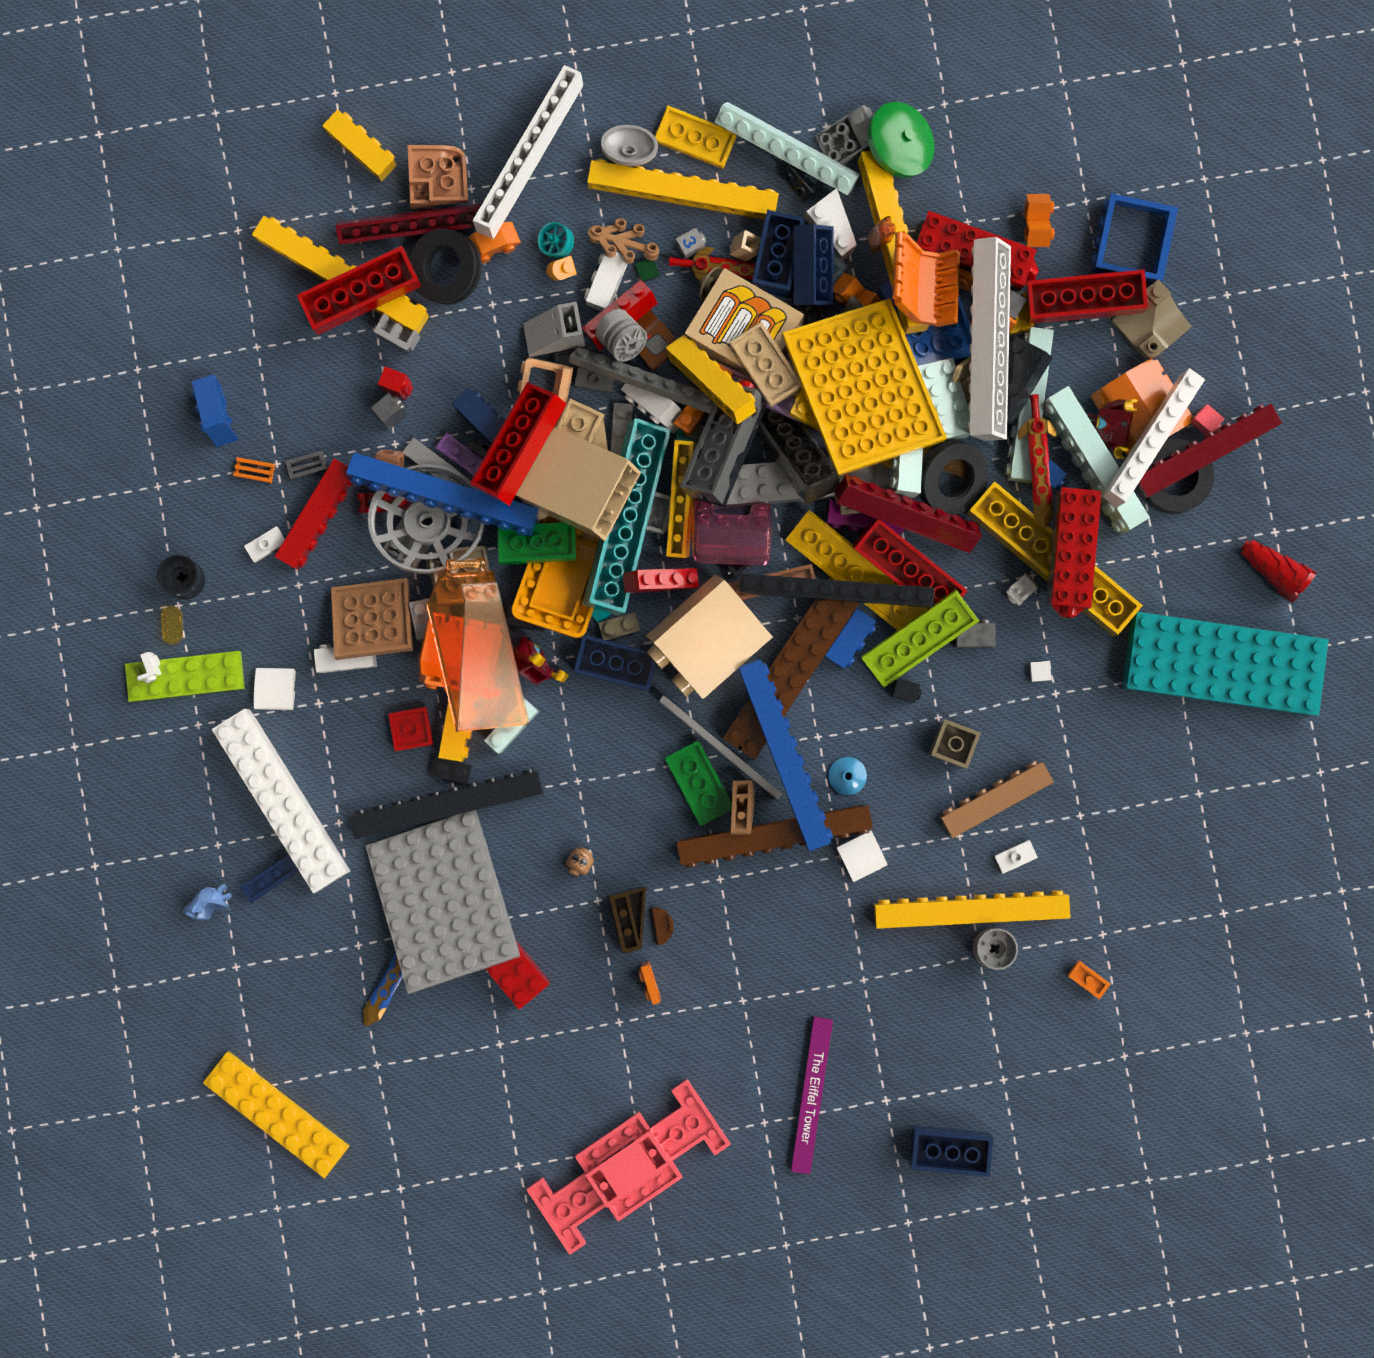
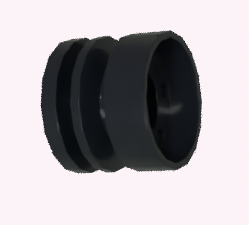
M174 554L167 557L161 562L157 570V579L160 586L166 592L179 599L189 600L202 592L205 586L206 576L203 569L185 555Z

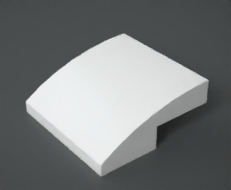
M256 668L254 709L293 710L295 669Z
M872 831L836 847L853 882L887 866V862Z

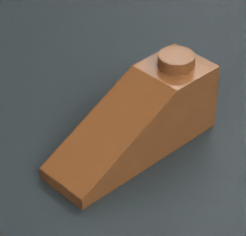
M752 780L733 781L731 835L751 834L755 790Z

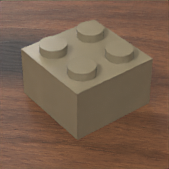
M941 719L928 755L960 768L968 769L981 733L952 721Z

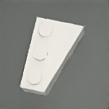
M836 188L807 210L805 219L810 225L834 226V256L841 262L855 251L857 244Z
M627 383L621 388L626 394L624 398L632 405L637 403V408L645 415L648 412L651 415L649 418L657 425L661 423L664 427L670 429V432L673 434L677 431L678 428L673 423L682 410L671 399Z

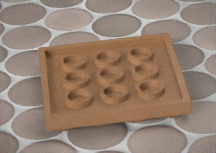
M407 578L331 587L334 658L336 660L413 651L409 581Z

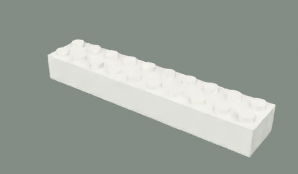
M997 237L974 240V246L972 247L974 265L971 268L973 285L971 286L973 305L970 308L972 315L970 354L972 356L969 365V372L971 374V382L969 383L971 402L968 405L970 413L968 431L970 436L984 441L1007 440L1011 246Z
M243 709L213 728V733L313 894L349 873V867L250 709Z

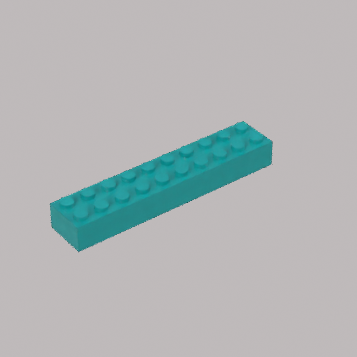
M638 418L628 422L620 456L628 459L641 474L606 541L601 539L598 541L582 605L618 616L625 614L630 593H625L623 573L635 571L637 568L670 429Z

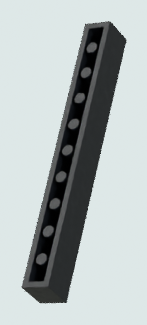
M534 769L522 771L523 775L515 776V773L504 775V779L499 781L496 778L485 780L486 784L478 785L475 782L467 784V788L459 790V787L447 789L448 793L441 794L440 791L429 793V798L422 799L421 796L410 798L411 802L404 804L403 800L391 803L392 807L384 808V805L372 807L373 811L367 813L365 809L355 811V816L349 817L354 839L544 794L539 771L534 772Z

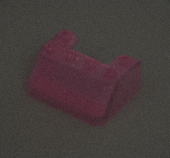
M694 500L692 548L695 561L699 563L766 565L769 563L772 540L771 503H757L753 505L752 516L714 514L712 504Z

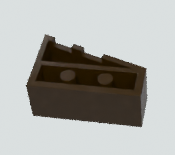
M645 886L607 895L619 949L623 954L642 949L645 897L647 887Z

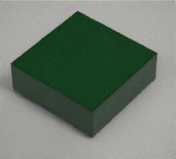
M644 260L635 264L640 279L643 282L660 277L655 261Z

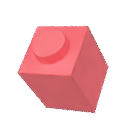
M1207 404L1191 419V424L1204 435L1212 431L1216 434L1220 430L1219 427L1222 426L1221 423L1224 421V418Z

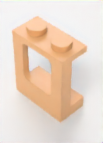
M531 357L527 358L526 362H522L521 373H523V379L519 380L517 388L520 394L526 383L529 382L531 368L537 367L556 373L552 393L567 403L574 367Z

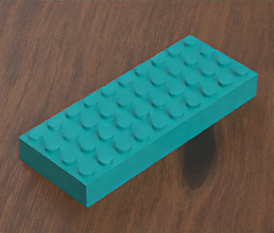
M1137 612L1130 620L1121 689L1306 716H1319L1329 639Z

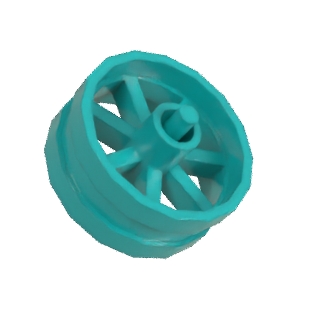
M550 222L543 226L538 235L540 251L553 259L564 258L571 252L574 245V236L568 227L558 222ZM559 228H563L564 230L558 235ZM551 245L549 251H547L546 246ZM555 247H556L557 250H558L557 253H553L554 250H555Z

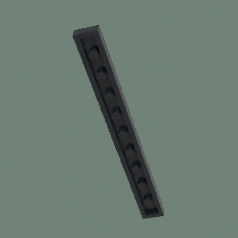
M742 573L740 574L739 594L933 608L935 590L934 587Z

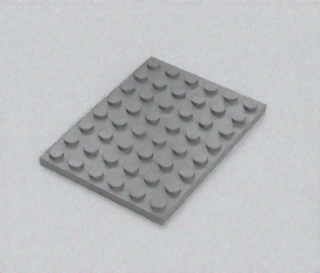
M476 810L458 814L366 845L408 994L521 957Z

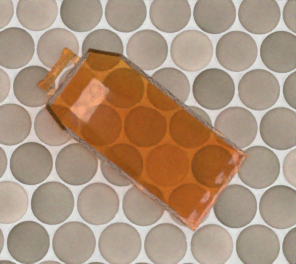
M478 557L476 560L447 559L446 568L448 573L438 576L426 605L455 730L460 732L528 725L529 719L494 571L486 570V559L484 557ZM477 567L478 570L477 572H456V568Z

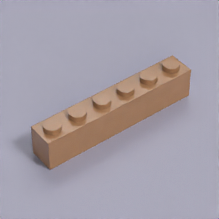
M1035 760L1026 765L1027 769L1021 772L1016 770L1009 774V779L1005 781L1000 779L994 782L991 789L986 790L984 788L976 792V797L971 800L969 797L959 802L960 806L954 809L949 807L942 811L943 815L939 819L949 837L954 838L1054 783L1044 763H1037Z

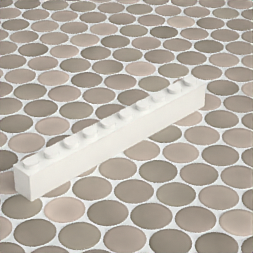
M565 65L563 66L474 217L473 223L478 233L491 239L495 238L583 87L581 72Z

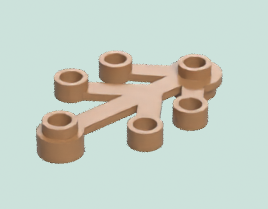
M622 218L617 219L615 224L607 227L592 226L588 229L589 240L592 243L600 244L605 251V256L608 258L615 257L618 249L625 263H633L635 253L627 250L626 247L644 252L643 255L647 260L654 261L658 258L659 248L655 243L645 245L629 240L644 235L645 228L641 224H636L633 230L618 235L610 233L622 232L626 229L627 222Z

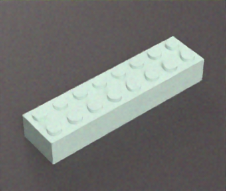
M1067 386L1049 397L1044 402L1043 415L1045 418H1049L1052 425L1056 428L1057 435L1059 434L1062 439V446L1066 451L1069 450L1072 455L1073 464L1082 471L1081 476L1083 480L1090 484L1092 490L1101 491V508L1106 516L1109 515L1111 518L1113 529L1121 535L1149 519V515L1134 491L1127 502L1119 507L1114 506L1102 497L1119 467L1070 387Z

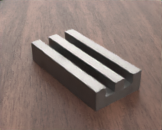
M323 451L285 461L291 480L320 473L328 469ZM320 457V460L293 468L291 467V465L297 464L303 461ZM322 464L321 467L293 474V472Z

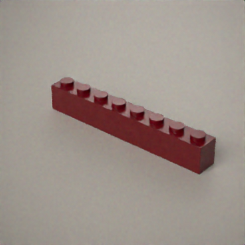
M483 203L338 221L335 225L339 244L426 234L436 229L457 230L475 227L473 219Z
M1261 404L1252 409L1253 414L1248 416L1245 413L1236 418L1237 422L1233 425L1228 422L1219 427L1220 432L1214 434L1212 431L1203 436L1204 440L1197 443V441L1186 445L1187 450L1182 453L1180 450H1177L1169 455L1171 459L1165 462L1161 459L1152 464L1154 468L1146 471L1136 486L1142 500L1283 424L1272 404L1267 406Z
M845 474L834 491L837 504L967 553L972 551L982 537L979 525L974 521L964 520L958 515H951L940 508L935 509L924 502H917L908 496L896 494L890 489L886 490L874 483L862 481L856 476L852 477Z

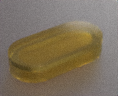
M168 606L162 612V637L166 643L172 645L180 643L183 639V614L179 608Z

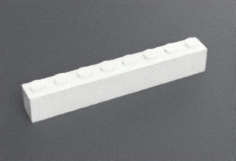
M1190 368L1178 377L1104 491L1103 498L1116 507L1127 502L1205 381L1204 378Z

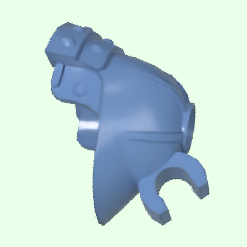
M226 885L219 886L217 890L206 887L200 890L193 900L188 903V906L183 910V914L203 921V919L208 920L215 910H230L225 901L231 899L232 895L230 893L222 895V892L227 889Z

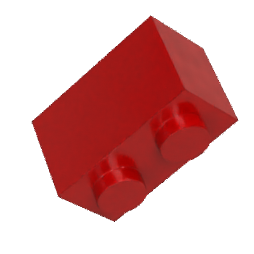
M384 367L378 385L385 393L393 396L396 395L398 398L406 400L407 396H410L413 391L411 380L406 374Z

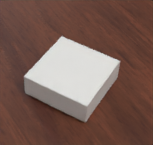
M1050 661L1029 663L1031 682L1051 680Z

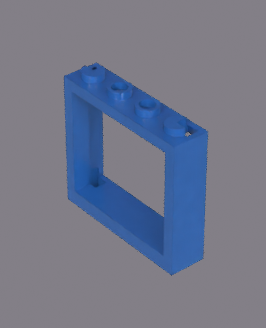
M1111 193L1107 199H1104L1102 206L1104 214L1103 217H1100L1098 223L1100 233L1099 236H1096L1094 247L1097 248L1095 254L1091 257V265H1093L1091 272L1103 274L1136 270L1103 263L1114 205L1165 215L1153 273L1145 272L1146 284L1152 285L1158 279L1163 282L1178 207Z

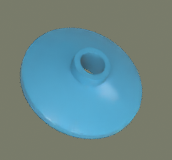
M843 757L831 765L828 779L831 787L836 792L843 795H853L864 787L867 773L864 765L859 760L852 757ZM847 772L852 775L850 780L845 779Z

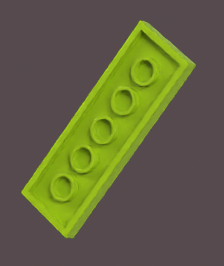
M954 590L934 604L933 608L927 609L864 653L861 658L883 687H885L978 623L979 619L959 592Z
M241 651L159 660V669L162 675L157 676V680L150 683L138 681L137 679L138 676L147 673L143 662L125 664L129 702L245 689Z

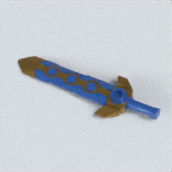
M396 952L363 1010L365 1026H369L381 1019L403 978Z

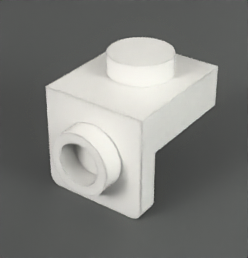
M1025 573L1006 591L1007 597L1012 603L1021 605L1039 586Z
M150 652L141 654L147 673L138 676V681L150 683L157 680L156 677L162 675L157 655Z

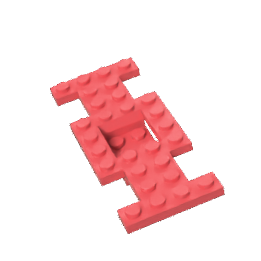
M685 1079L671 1089L681 1106L650 1127L642 1114L637 1112L577 1153L575 1158L584 1170V1173L553 1193L543 1177L527 1187V1192L569 1255L586 1244L577 1226L604 1207L609 1208L619 1222L683 1178L673 1160L696 1144L705 1140L714 1155L731 1145L688 1079ZM624 1146H626L624 1149H622L621 1151H619L618 1153H616L615 1155H613L612 1157H610L612 1154H614L615 1152H617L618 1150H620L621 1148H623Z

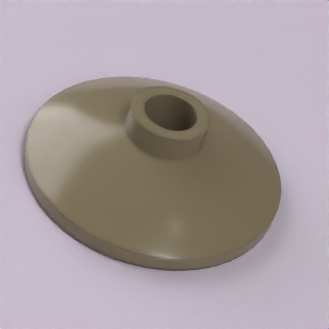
M716 267L712 269L707 276L701 279L699 298L702 303L722 273L721 268Z

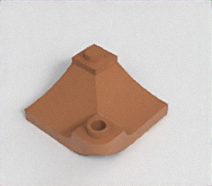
M407 145L410 209H430V207L468 203L466 156L461 149L448 145ZM454 158H457V159H459V161H458V162H454L453 159H454Z

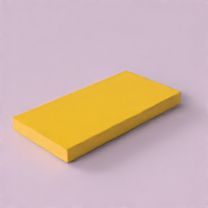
M668 105L655 135L658 144L723 170L737 137L735 133L724 127Z

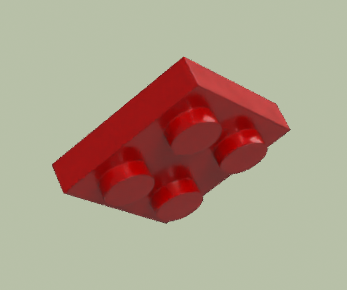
M427 707L388 714L395 751L434 745Z

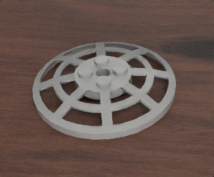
M423 464L406 468L420 473H438L443 475V480L449 481L452 478L463 486L475 489V487L470 485V481L467 478L444 466ZM381 490L376 491L372 498L368 512V526L372 541L387 561L405 571L431 574L457 566L475 550L484 530V524L479 522L477 534L466 532L468 519L463 517L461 530L450 527V518L458 515L457 513L449 514L440 508H429L417 501L405 511L398 508L399 504L405 499L404 497L398 496L390 504L381 500L386 493ZM377 507L388 511V533L377 536L375 531ZM394 514L404 518L405 528L397 531L393 530ZM425 518L433 520L429 526L423 525L422 521ZM447 534L457 537L452 545L443 549L440 541ZM408 535L415 541L411 550L404 547L398 541V538ZM463 539L473 541L471 547L464 555L450 563L447 554L456 549ZM392 540L393 544L401 552L408 555L404 563L401 564L389 556L380 543ZM422 544H433L437 553L419 554L418 552ZM415 558L422 560L439 558L443 565L433 569H416L411 567Z

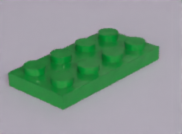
M564 522L536 524L532 536H521L516 531L498 528L499 565L577 560L576 528Z
M699 740L665 758L700 826L732 810V802Z

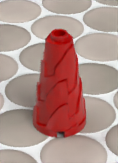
M1247 540L1240 548L1243 551L1241 555L1251 563V566L1266 578L1265 580L1291 603L1299 597L1298 594L1303 593L1316 576L1317 572L1303 563H1298L1286 555L1283 556L1269 546H1264L1254 540L1251 542Z

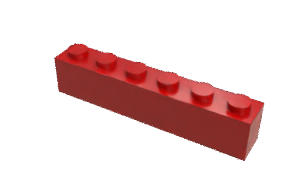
M335 458L333 459L276 553V558L297 570L305 566L308 561L307 556L309 552L313 551L318 544V537L327 530L328 525L326 524L330 518L333 519L338 510L336 508L340 502L342 503L347 496L346 491L349 486L354 485L348 480L346 474L349 466Z

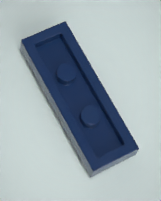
M287 855L240 888L249 902L253 903L299 870L290 855Z

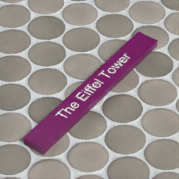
M813 1017L791 1172L811 1174L833 1019Z

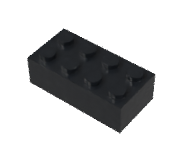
M1015 335L1009 344L1007 423L1012 426L1028 401L1029 395L1032 394L1053 359L1046 351Z

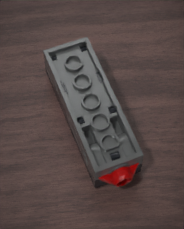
M742 380L739 383L746 393H751L755 398L756 412L738 425L715 403L680 485L693 500L726 507L768 404L750 381Z

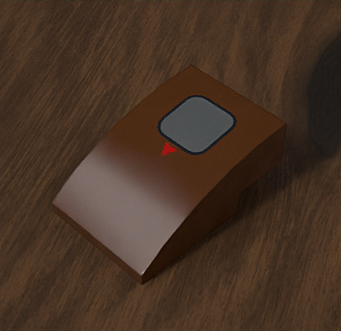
M649 310L636 321L647 333L646 344L637 356L640 360L642 359L653 373L669 360L666 347L677 339L658 317Z

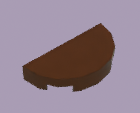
M652 907L657 944L659 946L671 938L674 931V922L666 910Z

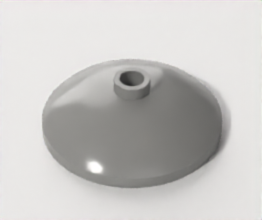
M620 125L604 133L601 139V149L606 157L617 164L640 166L651 161L656 156L658 142L651 132L642 127Z

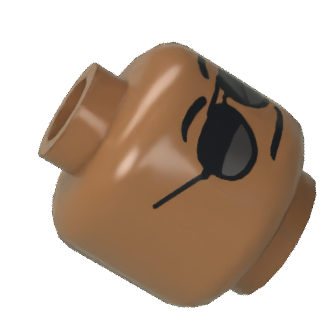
M582 847L573 849L565 862L569 868L568 872L576 877L579 874L586 875L594 863L593 854Z

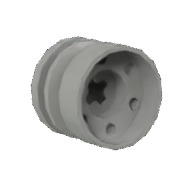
M616 309L607 313L600 320L595 332L598 341L618 361L622 362L636 357L642 351L647 341L646 331L622 309Z
M989 928L979 932L974 938L972 951L976 961L982 966L989 969L1002 970L1011 966L1016 960L1018 944L1014 936L1008 931ZM991 944L997 945V947L995 948L996 953L989 951L991 950Z

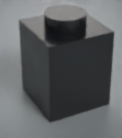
M897 678L891 697L913 704L916 700L919 701L922 690L919 689L920 684Z

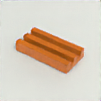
M236 457L237 463L234 467V477L272 483L275 464ZM241 463L268 467L270 471L241 466ZM240 470L269 475V477L264 478L259 476L240 473Z

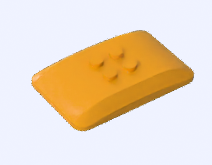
M549 515L543 520V523L562 522ZM576 528V561L528 563L512 606L513 616L518 620L573 638L582 637L586 633L594 608L582 604L599 538Z

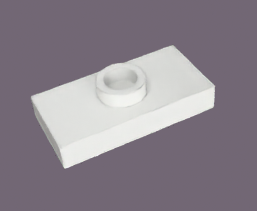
M276 526L244 547L253 562L256 563L278 550L285 537Z
M1030 840L994 855L1002 874L1038 858Z

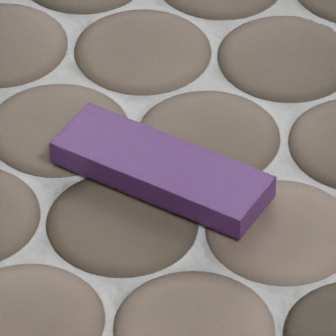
M447 432L435 447L473 476L483 461L481 457Z

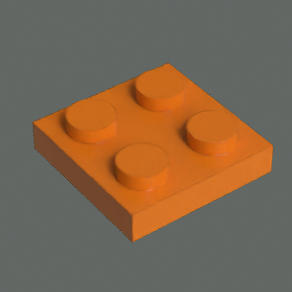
M643 962L638 971L641 982L646 983L647 987H645L644 991L647 1000H651L652 1004L655 1005L660 1003L661 996L650 962Z

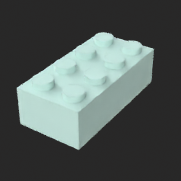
M951 358L918 366L947 436L946 440L967 438L970 435L968 431L970 413L961 382L955 383L952 379L956 369L954 359Z

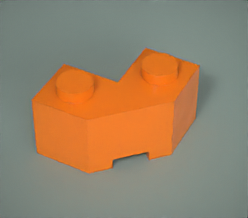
M1026 194L1024 206L1026 229L1024 230V239L1028 247H1050V241L1054 239V228L1051 227L1049 221L1050 213L1054 212V201H1051L1049 194Z
M503 222L494 239L478 232L468 237L476 245L482 264L489 262L495 253L504 252L508 254L513 252L515 247L521 243L512 222Z
M843 273L833 285V299L840 305L846 306L848 300L853 296L863 306L882 301L876 293L864 289L856 277Z

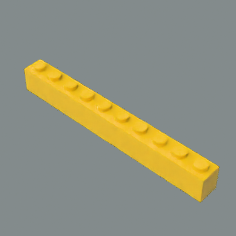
M871 150L863 151L857 162L893 290V284H895L893 282L894 253L896 248L895 233L905 231L908 234V228L903 222V210L898 204V192L893 186V175L879 165ZM898 308L905 334L927 331L930 325L913 322Z
M602 159L591 160L587 182L589 189L764 220L767 210L776 212L779 193H775L772 189H764L763 191L758 190L754 186L741 187L732 182L724 184L719 183L715 179L707 181L701 180L697 176L684 177L676 172L667 174L659 169L650 171L645 170L641 166H634L633 168L617 163L610 164Z
M263 216L252 233L256 241L324 281H328L356 267L354 265H351V267L346 265V261L337 255L335 257L331 256L326 248L320 245L319 247L314 246L313 241L305 236L299 237L292 228L288 226L286 228L280 225L281 222L273 217L269 219ZM405 295L373 309L381 315L387 314L390 320L411 332L415 330L418 334L429 318L426 312L427 309L418 303L416 305L412 304Z
M1063 890L1051 891V894H1044L1043 891L1032 892V895L1016 892L1013 893V896L1006 897L1005 893L993 894L994 897L987 898L986 894L974 895V898L968 899L966 895L955 896V899L949 900L947 896L936 897V900L928 901V897L916 898L917 901L909 902L908 898H902L890 903L889 899L878 900V903H873L874 924L876 928L1067 919L1070 918L1069 895L1063 893Z

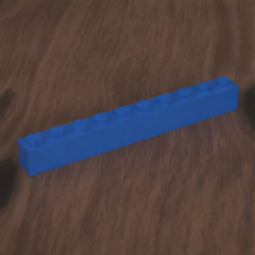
M357 453L353 454L346 472L348 480L356 486H368L373 491L381 490L393 497H404L409 502L415 503L417 501L429 508L437 507L449 514L457 513L465 519H477L482 524H493L502 530L510 529L516 531L521 536H532L539 518V508L512 501L510 506L479 490Z
M760 659L739 667L741 678L808 852L831 844L832 832L829 827H825L823 822L826 820L825 814L822 809H818L816 804L819 799L816 791H811L809 785L812 783L808 772L804 773L802 765H805L803 757L796 752L795 747L798 745L794 735L790 736L788 729L791 727L787 717L783 718L781 711L784 709L780 699L776 700L774 695L777 692L774 682H769L767 674H770L767 664H762Z

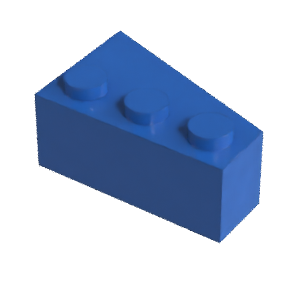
M213 374L192 381L193 389L191 393L194 400L197 401L195 409L201 418V421H199L201 431L207 433L216 447L237 441V434L234 433L230 426L233 421L231 417L228 418L227 403L217 378Z

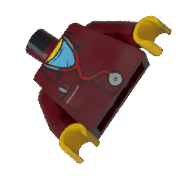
M1117 399L1101 408L1098 416L1087 415L1092 425L1096 427L1095 429L1108 451L1112 452L1119 459H1125L1122 456L1123 451L1128 452V448H1124V446L1128 443L1134 411H1137V409L1133 408V402H1137V399Z
M526 636L520 639L521 645L514 648L516 667L520 675L535 685L549 678H554L562 683L565 682L569 675L561 669L556 673V670L549 668L543 650L535 645L530 637Z

